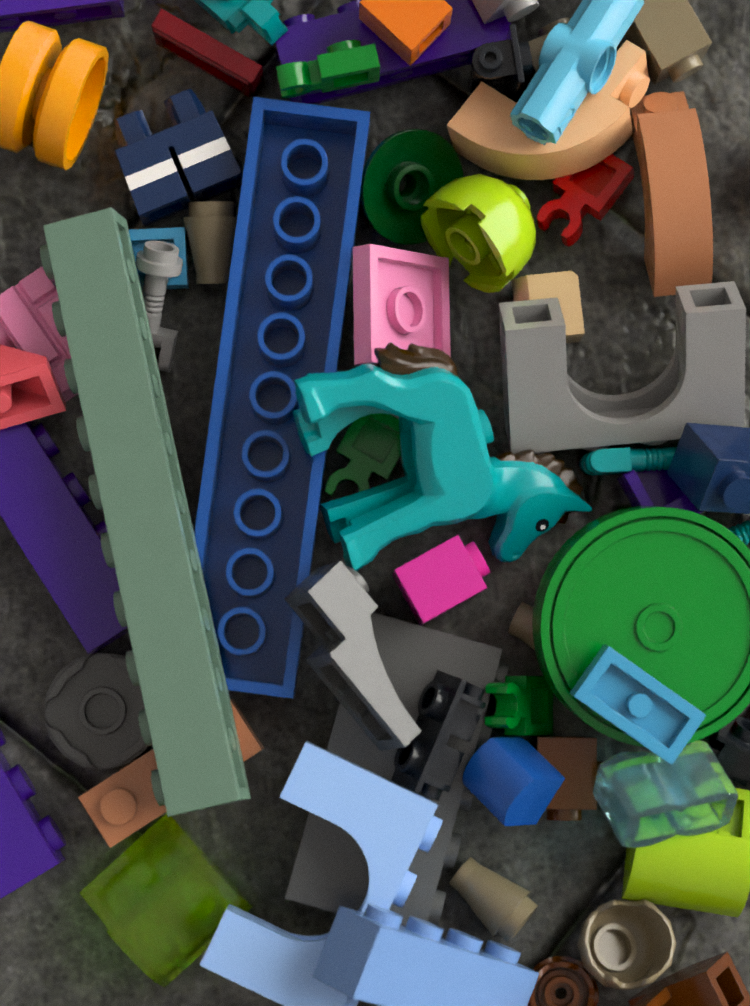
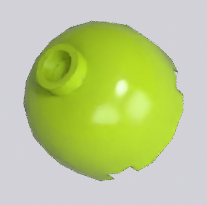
M482 174L456 178L441 187L423 205L429 208L421 215V225L429 244L437 256L449 258V267L453 257L458 260L470 273L463 281L472 288L486 293L500 292L518 275L532 257L536 244V229L530 211V203L526 195L512 184H506L502 180Z

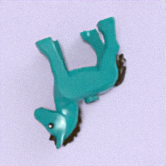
M388 343L385 348L376 347L374 349L378 367L370 363L362 364L343 372L306 373L307 376L294 380L295 394L300 408L293 411V416L300 441L310 456L329 449L337 433L363 416L384 413L399 417L401 458L405 476L320 504L322 516L331 540L334 543L341 542L345 565L356 571L373 561L379 551L394 540L419 534L432 526L451 525L468 519H483L493 515H497L496 523L488 541L492 555L501 562L510 563L519 559L534 540L551 530L557 523L565 524L569 513L590 512L592 510L591 506L579 496L583 491V487L577 482L578 479L574 470L565 468V462L555 459L553 454L542 453L535 455L533 450L527 449L516 454L504 452L496 457H489L487 444L494 441L490 421L482 409L477 410L472 393L458 377L456 365L451 357L440 349L421 347L411 343L408 349L404 350L393 343Z

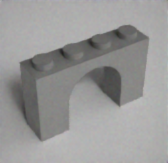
M735 281L676 286V342L674 353L668 366L658 378L647 386L621 395H603L589 391L578 385L567 374L566 325L558 297L499 303L504 426L510 452L516 454L523 450L531 449L535 452V455H540L542 453H551L552 451L580 448L595 451L606 449L612 445L633 443L660 445L668 440L680 439L686 423L744 427L746 307Z

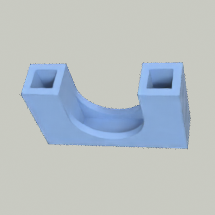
M309 741L305 742L279 797L341 827L358 843L364 853L369 870L367 893L362 905L358 909L362 913H365L368 903L388 910L392 904L400 908L404 906L417 878L416 874L408 871L417 849L429 852L443 822L442 819L434 816L438 807L437 802ZM231 904L226 908L199 965L283 1006H357L359 1000L352 999L312 977L329 932L319 935L291 933Z

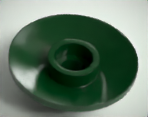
M411 128L390 135L373 150L363 169L360 201L365 218L374 231L389 241L403 245H415L428 241L421 225V215L429 209L428 206H423L424 203L444 185L456 178L464 177L461 161L455 149L446 139L434 132ZM406 175V187L399 193L400 181Z

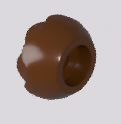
M554 956L544 959L533 968L534 971L540 974L527 1006H597L599 1000L598 986L593 976L585 970L581 961L572 957ZM559 987L566 990V995L563 998H558L555 995V991Z

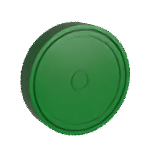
M638 506L625 508L603 515L579 529L562 545L548 564L541 578L533 607L532 632L535 653L544 678L555 696L574 716L598 732L626 744L644 747L569 694L600 648L605 644L706 714V717L687 744L703 739L733 721L750 703V549L733 532L720 523L692 511L671 507Z

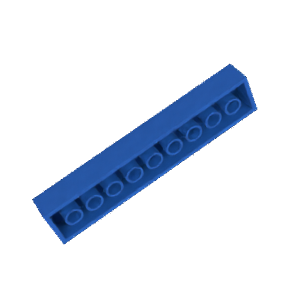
M253 97L194 531L227 688L230 691L295 698L304 622L284 598L303 582L312 571L327 450L310 456L300 441L293 416V411L300 408L295 394L294 380L307 376L306 373L338 372L353 261V247L355 245L360 207L362 176L370 132L371 112Z

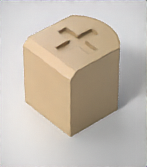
M573 271L526 275L512 280L514 301L558 297L566 325V343L580 342L585 332L577 274Z

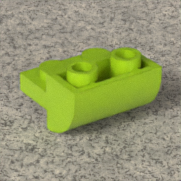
M641 772L636 782L632 832L626 848L621 899H645L653 904L738 918L745 907L750 891V790Z

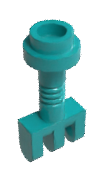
M630 447L599 449L584 454L579 461V467L584 474L590 476L622 474L632 471V469L636 472H643L645 470L655 471L656 469L658 471L662 469L668 470L677 447H663L662 449L646 448L645 450L642 448L630 449Z

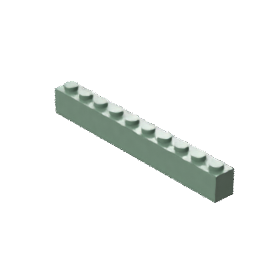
M111 207L43 225L47 244L40 246V256L48 279L55 280L59 301L52 303V313L58 333L61 337H67L71 358L65 359L64 370L71 392L79 394L83 416L77 417L76 427L84 451H91L95 474L89 475V489L97 510L103 509L108 532L101 534V546L108 567L116 569L120 591L114 592L113 602L120 625L122 627L128 626L132 650L126 652V665L132 684L140 686L145 709L139 711L138 720L145 744L147 746L153 745L158 769L152 770L151 783L155 799L159 806H166L167 816L182 815L251 799L127 220Z

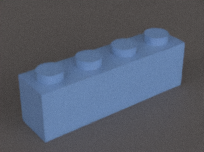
M368 903L365 913L342 906L339 907L312 976L352 999L379 1006H527L540 973L518 963L521 952L504 944L488 940L485 949L481 948L482 940L453 928H449L446 937H442L443 928L413 916H409L407 924L402 925L403 917L401 915Z

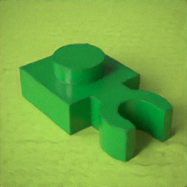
M359 40L341 41L326 48L327 53L317 55V60L291 62L276 66L282 99L297 97L322 89V93L378 82L380 78V63L375 43L362 46Z
M377 413L363 416L351 423L336 450V453L348 459L349 463L346 468L335 471L329 477L325 488L327 495L332 497L337 486L344 481L355 483L359 492L370 489L368 479L372 473L385 481L388 480L401 457L399 419L390 414Z
M505 675V683L490 682L485 686V693L494 694L497 704L494 716L485 717V725L487 727L505 728V735H553V691L547 684L544 676Z

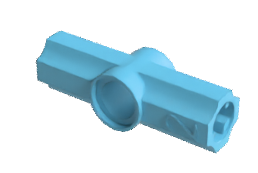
M582 0L568 24L558 23L555 25L542 46L538 71L510 113L512 124L533 141L543 145L550 142L556 144L588 93L597 94L608 81L615 65L617 46L644 5V0Z

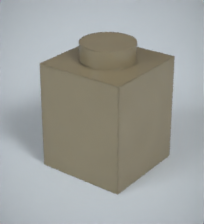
M645 0L641 10L625 33L630 42L646 51L648 75L654 85L668 77L672 79L673 83H677L696 73L704 66L701 59L704 58L712 44L688 0Z

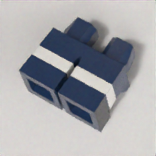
M192 89L172 95L164 101L173 126L153 135L142 110L133 111L114 120L117 141L120 146L115 152L143 226L188 209V202L190 201L172 159L173 155H176L196 202H205L242 185V172L213 111H205L204 106Z

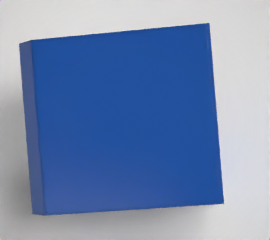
M492 737L471 757L464 770L462 780L463 784L504 826L537 824L565 780V777L527 740L521 737Z

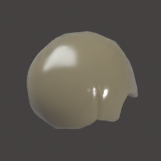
M615 899L599 905L582 922L577 946L585 970L603 986L616 990H633L653 983L671 966L676 940L671 921L655 904L645 899Z

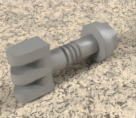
M152 240L145 242L144 249L137 252L136 266L139 271L145 273L142 294L153 345L155 348L161 349L157 361L159 371L169 373L174 358L178 331L160 327L168 278L177 277L181 274L183 260L178 256L179 248L176 245Z

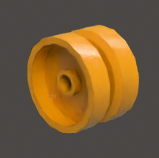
M29 20L23 22L14 33L0 64V148L18 153L33 141V148L38 161L65 171L71 168L85 145L99 108L108 70L109 53L107 48L77 38L72 40L62 50L57 30Z

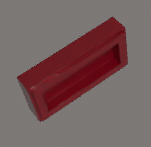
M161 8L151 25L158 46L249 98L251 96L255 97L264 82L262 65Z

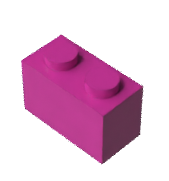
M456 535L394 570L392 576L421 626L484 591L487 586L482 578L487 576L490 570L476 544L472 541L464 546L460 537Z

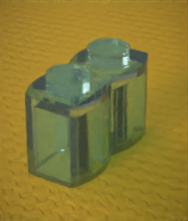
M704 741L686 744L673 765H670L651 752L617 753L599 765L593 794L620 844L623 847L629 848L657 844L676 834L693 836L717 830L730 823L739 796L710 746Z

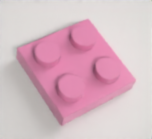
M374 244L353 247L354 365L370 363L378 367L374 349L376 347L385 348L388 343H393L404 350H407L411 343L421 347L436 348L451 357L449 258Z

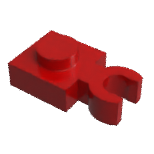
M611 154L600 163L586 170L555 178L552 182L554 192L562 197L551 200L541 207L537 215L539 229L545 232L553 220L557 218L567 219L569 225L563 230L561 238L564 245L567 247L572 246L582 234V219L586 213L601 221L635 177L633 167Z

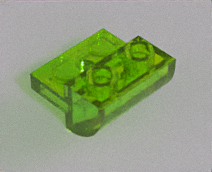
M167 813L79 892L109 929L107 933L122 951L148 977L164 988L208 948L229 904L246 912L252 908V905L219 866L207 857L173 816H167Z

